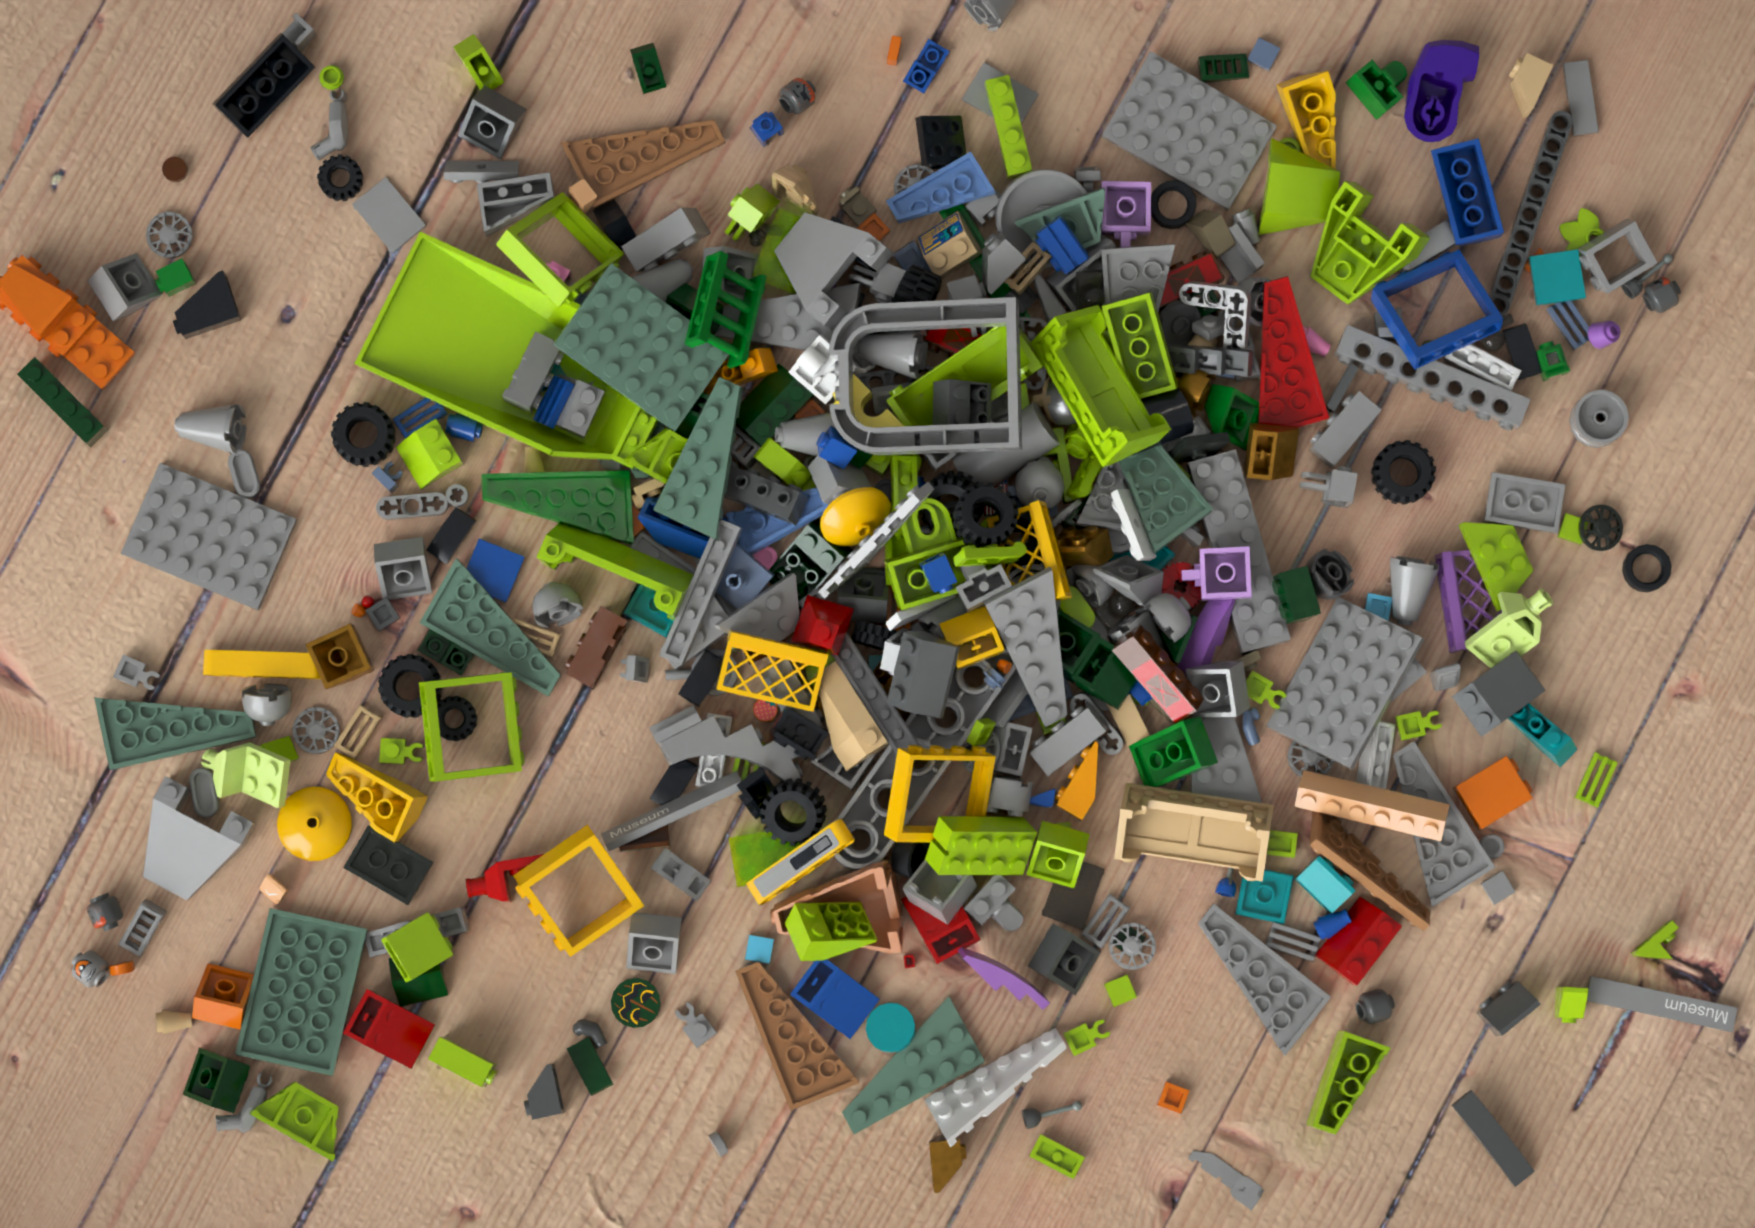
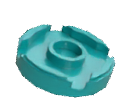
M886 1003L879 1005L871 1012L867 1019L866 1032L868 1039L875 1048L882 1052L893 1053L903 1051L911 1044L915 1037L916 1025L914 1017L907 1008L897 1003Z

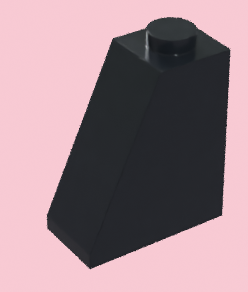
M223 270L216 273L174 312L176 320H173V324L177 334H182L185 339L241 321L227 275Z

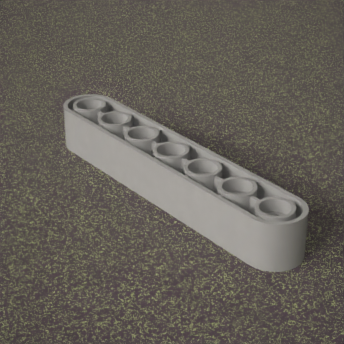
M1033 564L1030 572L1037 574L1043 571L1045 567ZM1018 568L1013 570L1009 574L1010 581L1017 584L1024 571ZM1061 600L1056 601V609H1057V610H1058V607H1059V605H1060ZM1004 647L1003 653L960 670H957L955 667L945 707L953 710L956 715V723L952 727H939L935 722V718L916 713L910 714L905 723L921 747L929 748L930 745H938L945 749H951L953 745L963 746L976 720L982 719L1016 671V667L1006 647ZM1001 659L1012 663V667L1007 674L999 671L997 668V663ZM971 667L979 668L982 672L984 670L987 672L993 667L1006 681L1001 685L1002 688L997 686L993 689L985 681L981 686L972 688L964 682L963 674ZM890 745L837 818V820L843 819L851 833L855 830H864L871 838L869 847L863 851L854 850L849 845L834 855L835 859L842 866L855 871L871 863L882 861L895 843V841L884 835L888 810L881 808L877 801L878 794L882 790L891 789L897 756ZM928 760L923 768L912 770L904 825H908L953 760Z

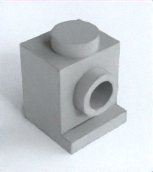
M995 190L996 194L971 201L966 205L965 209L980 228L985 226L984 219L991 220L996 215L997 204L1001 197L997 190Z

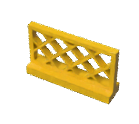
M1038 500L1030 503L1028 506L1018 508L1017 519H1019L1021 514L1030 512L1032 520L1027 529L1016 524L1015 527L1025 532L1020 542L1025 544L1029 535L1037 538L1038 546L1034 553L1029 550L1026 551V553L1032 556L1026 568L1021 567L1015 562L1008 564L1007 567L1006 564L1001 565L1009 581L1008 574L1013 566L1024 571L1018 583L1025 580L1028 574L1031 576L1035 575L1030 572V569L1037 558L1044 563L1045 569L1051 567L1053 570L1055 600L1072 598L1046 502ZM998 515L986 519L988 527H995L994 523L999 521ZM1007 539L1006 542H1008V543H1010V544H1012V545L1014 544L1013 541ZM1006 542L1004 544L1001 543L999 547H1004ZM1010 581L1011 585H1016V583Z
M729 630L726 650L716 687L717 690L814 712L824 667L828 659L826 652ZM732 647L742 649L747 658L734 665L730 659ZM747 651H752L755 653L749 656ZM759 654H765L771 664L759 671L752 659ZM771 656L777 657V658H779V659H777L776 661H773V659L771 658ZM784 659L790 660L796 669L782 676L776 664ZM750 661L756 673L743 680L736 668ZM728 662H730L732 667L727 670ZM795 662L803 663V665L798 667ZM808 665L818 667L816 677L807 682L800 670ZM774 666L780 679L768 686L761 674ZM733 670L741 680L734 687L723 685L725 675ZM798 672L805 684L792 691L785 679ZM759 676L765 688L757 693L751 692L746 683ZM783 681L790 693L782 698H776L770 689ZM814 683L813 691L809 686ZM742 685H744V687L746 688V690L737 689V688H739V687H741ZM807 687L812 695L810 704L799 703L794 694ZM768 691L771 696L763 695V693ZM791 696H792L793 699H794V701L786 700V699L790 698Z

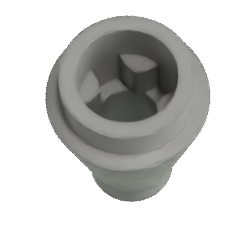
M1250 208L1232 215L1234 220L1232 224H1238L1252 245L1261 241L1255 213H1252Z

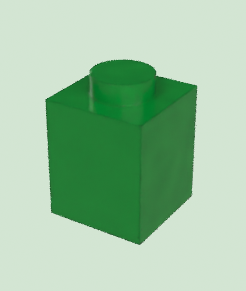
M182 258L156 271L158 278L155 279V282L160 292L165 291L169 297L196 284L186 262Z

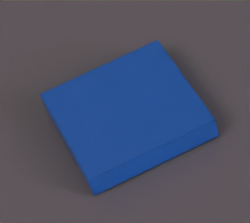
M478 539L466 569L492 598L507 603L525 557Z

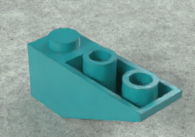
M1529 703L1507 718L1560 768L1577 751L1572 738Z

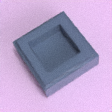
M1258 38L1247 61L1269 71L1280 48Z

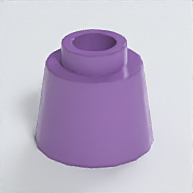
M1613 321L1595 322L1588 329V337L1595 348L1603 349L1616 342L1621 331L1620 327Z

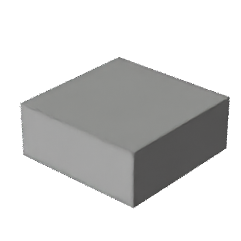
M1503 871L1481 883L1482 888L1493 905L1515 893L1514 888Z

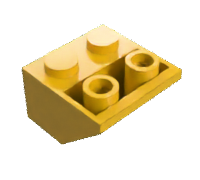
M986 606L939 623L945 641L960 647L955 665L957 670L1004 652V647Z

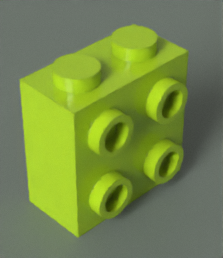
M429 912L417 917L381 939L406 983L453 956L451 951L453 949L452 944L447 937L442 936L439 931L440 925L434 915L430 916Z

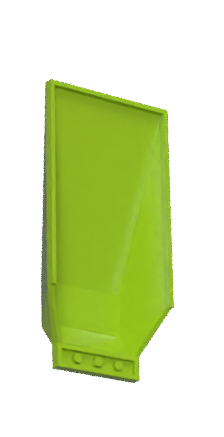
M421 231L354 363L365 370L550 456L613 460L635 470L634 466L624 460L649 441L658 423L657 419L566 354H564L560 366L567 377L583 381L587 384L593 382L592 386L605 391V396L585 439L556 426L552 429L534 421L533 418L537 412L534 408L530 414L505 402L502 395L505 389H508L513 379L512 376L515 370L518 369L522 356L535 332L556 341L580 304L574 301L571 304L566 302L558 308L534 283ZM547 389L542 391L540 395L544 397Z

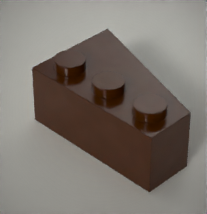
M602 606L592 616L589 622L591 626L587 633H583L579 639L577 653L575 656L571 655L565 665V668L568 669L566 674L591 689H594L629 626L626 619Z

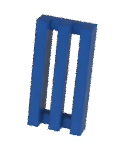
M554 375L533 420L554 429L575 384Z
M424 398L393 418V421L406 439L414 431L435 419L438 421L446 416L448 413L443 405L435 402L433 406L402 425L400 421L432 401ZM435 410H440V412H438L431 418L427 419L426 421L416 426L409 432H406V429L412 426L413 424L417 423L418 421L428 416Z

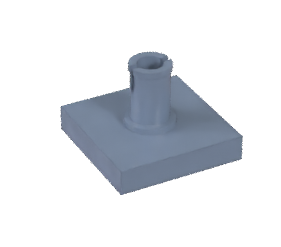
M736 543L716 592L738 609L759 595L775 575Z

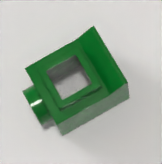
M1553 341L1539 345L1540 350L1536 351L1542 371L1543 382L1551 377L1560 374L1563 376L1570 372L1561 344L1554 345Z

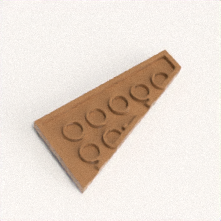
M759 962L735 971L790 1111L860 1083Z

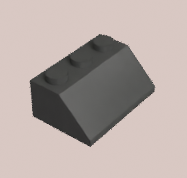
M925 631L903 632L887 703L906 712L943 718L960 647Z

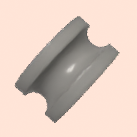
M454 484L447 489L446 499L451 506L462 507L467 503L469 495L464 486ZM458 489V492L461 490L464 492L460 502H457L456 499L454 502L451 500L453 496L452 491Z

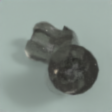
M763 223L756 231L749 233V243L752 246L758 247L766 236L782 237L783 225Z

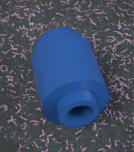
M460 413L455 415L449 414L445 433L451 434V437L475 442L476 438L481 437L483 424Z

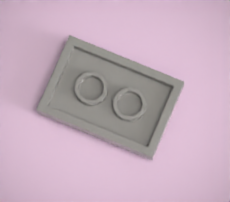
M1492 472L1483 522L1513 525L1514 527L1557 534L1565 484Z

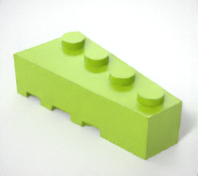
M1338 1030L1306 1125L1336 1135L1351 1112L1354 1103L1365 1090L1366 1084L1372 1075L1375 1074L1380 1062L1391 1048L1349 1032Z

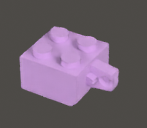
M1102 181L1100 188L1104 187L1106 191L1101 234L1114 235V239H1120V248L1130 247V240H1136V236H1149L1151 231V182Z
M1250 546L1199 549L1200 563L1194 564V570H1181L1182 581H1195V587L1201 586L1202 601L1252 598Z

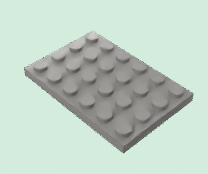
M1150 51L1101 137L1176 181L1185 183L1193 191L1222 208L1229 210L1277 125Z
M159 463L121 554L259 611L297 519Z
M1338 597L1286 689L1285 694L1287 696L1281 698L1278 704L1280 708L1275 709L1267 727L1353 770L1421 648L1424 639Z

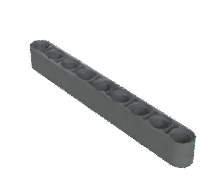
M1557 111L1547 123L1489 293V297L1493 302L1498 301L1503 305V312H1500L1502 317L1510 309L1572 127V117L1566 111ZM1554 120H1563L1566 125L1565 129H1558L1554 125ZM1550 141L1556 143L1558 151H1549L1546 143ZM1539 165H1547L1550 169V174L1543 175L1540 173ZM1538 187L1542 191V197H1534L1531 194V188ZM1523 211H1532L1535 216L1534 220H1526L1523 217ZM1523 233L1527 238L1526 243H1518L1515 239V234ZM1511 255L1517 257L1519 265L1516 267L1509 265L1507 257ZM1503 278L1508 279L1511 283V288L1508 290L1501 288L1499 280Z

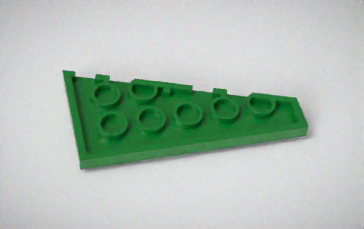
M630 470L491 473L481 475L482 500L624 543L634 544Z

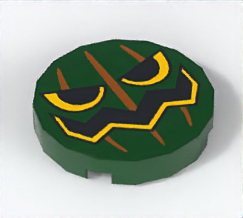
M640 978L627 979L620 983L613 991L611 998V1009L615 1018L623 1025L632 1028L644 1027L651 1023L658 1015L661 1006L660 995L655 986Z

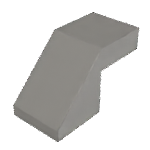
M664 848L651 869L696 901L711 882L710 879L666 848Z

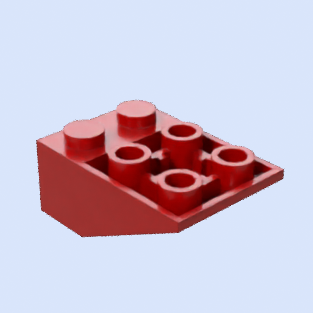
M906 896L901 899L936 965L959 953V948H968L981 940L963 907L959 909L947 925L909 902Z
M366 989L343 1034L412 1069L435 1024L378 993Z

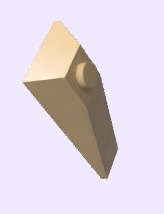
M795 164L793 167L785 165L774 171L772 174L773 194L797 208L817 216L818 207L809 176L806 175L807 171Z
M835 661L825 667L820 683L819 695L833 751L845 770L849 771L889 744L837 662Z

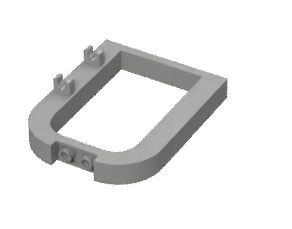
M1016 297L875 303L853 310L838 324L830 341L829 356L839 358V361H835V375L839 376V386L835 387L836 401H839V404H831L830 413L836 429L851 445L863 452L874 455L1022 450L1019 300ZM1006 326L1008 422L874 428L862 425L856 418L853 406V353L858 341L867 334L887 331Z

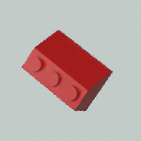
M1359 897L1348 911L1352 922L1330 939L1327 938L1315 954V957L1353 986H1357L1402 927L1389 915L1362 897Z

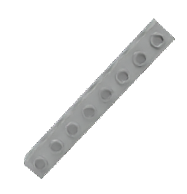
M1349 325L1344 329L1334 356L1339 357L1338 361L1343 364L1351 365V363L1359 365L1365 373L1375 375L1376 372L1384 376V380L1390 383L1398 384L1400 382L1407 385V389L1420 394L1423 391L1430 394L1429 398L1434 401L1443 403L1445 400L1452 403V407L1462 412L1472 411L1476 413L1475 417L1488 422L1490 419L1499 422V427L1512 431L1513 428L1517 430L1520 427L1531 400L1436 360L1415 369L1413 376H1407L1403 373L1402 366L1406 364L1411 365L1399 345ZM1358 346H1365L1369 351V356L1360 357L1356 352V348ZM1382 355L1389 356L1392 361L1391 366H1382L1379 362V357ZM1425 375H1435L1437 378V384H1427V382L1425 381ZM1456 383L1460 387V393L1457 395L1451 394L1448 390V385ZM1473 392H1478L1482 395L1483 402L1481 404H1475L1471 400ZM1498 401L1504 403L1506 407L1505 413L1496 412L1494 403Z

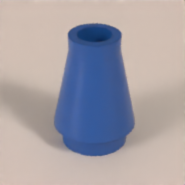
M1344 909L1317 917L1318 920L1314 921L1313 924L1318 935L1323 940L1333 937L1347 924L1351 923L1352 920L1347 910Z

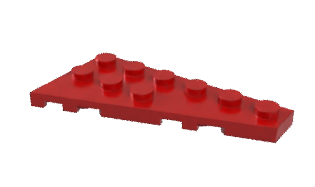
M1285 276L1265 282L1258 424L1302 427L1329 419L1289 277Z

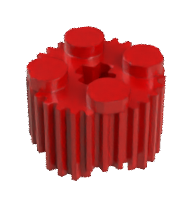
M1176 562L1175 565L1171 563L1170 566L1167 565L1165 569L1161 570L1164 572L1162 593L1173 594L1178 599L1183 597L1190 605L1191 609L1189 610L1191 611L1201 601V586L1195 587V581H1182L1181 570H1194V566L1187 562ZM1175 582L1185 585L1184 593L1174 591Z

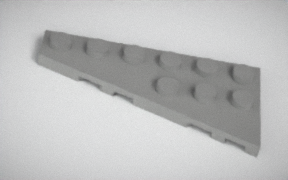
M1048 567L983 601L1045 727L1067 716L1053 570L1051 567Z

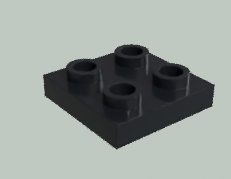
M919 116L915 118L922 166H930L931 169H941L967 154L961 116Z

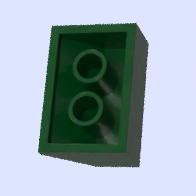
M779 363L777 364L778 371L767 375L741 402L739 417L736 419V425L761 447L768 438L775 439V428L779 427L781 422L793 420L802 408L814 398V394Z

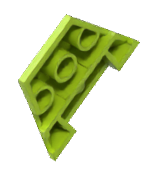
M1271 138L1258 234L1263 235L1325 223L1331 201L1338 192L1341 172Z

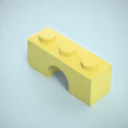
M853 374V406L858 421L864 426L874 428L902 427L903 424L888 409L876 417H870L864 413L866 403L873 396L871 391ZM834 391V392L832 393V395H833V397H834V399H835V402H834L833 404H839V401H836L835 391Z

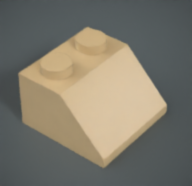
M1528 53L1525 54L1523 59H1517L1509 74L1513 78L1510 83L1512 93L1520 114L1525 119L1534 109L1553 67L1552 64Z

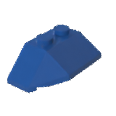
M647 497L638 515V519L654 540L701 559L710 537L655 512L653 509L659 497ZM723 515L722 520L729 522L727 518Z

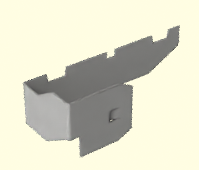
M1193 1151L1188 1157L1192 1162L1195 1159L1202 1164L1201 1168L1216 1179L1219 1176L1222 1179L1220 1182L1231 1189L1230 1192L1233 1198L1252 1211L1264 1192L1260 1185L1249 1177L1243 1176L1212 1153Z

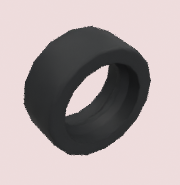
M1176 180L1166 181L1158 185L1151 196V216L1157 224L1167 229H1179L1185 226L1193 217L1197 206L1196 196L1192 189L1185 183ZM1168 191L1180 192L1187 201L1186 212L1177 219L1166 218L1161 214L1158 207L1160 197Z
M1645 544L1636 547L1627 554L1623 561L1622 572L1625 581L1631 588L1639 592L1648 593L1659 589L1668 581L1672 565L1669 556L1663 549L1656 545ZM1650 554L1659 560L1661 574L1654 582L1644 583L1634 576L1632 567L1638 556Z
M895 842L891 855L893 871L899 875L911 878L925 860L930 842Z

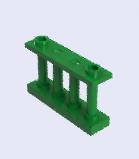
M719 251L706 256L684 344L694 348L709 343L730 355L727 367L731 369L745 364L749 357V347L761 298L765 292L767 276L761 274L751 279L741 276L727 268L728 254ZM723 277L746 289L743 301L722 290L721 283ZM717 299L740 310L738 323L716 311ZM712 321L735 333L733 344L711 334Z

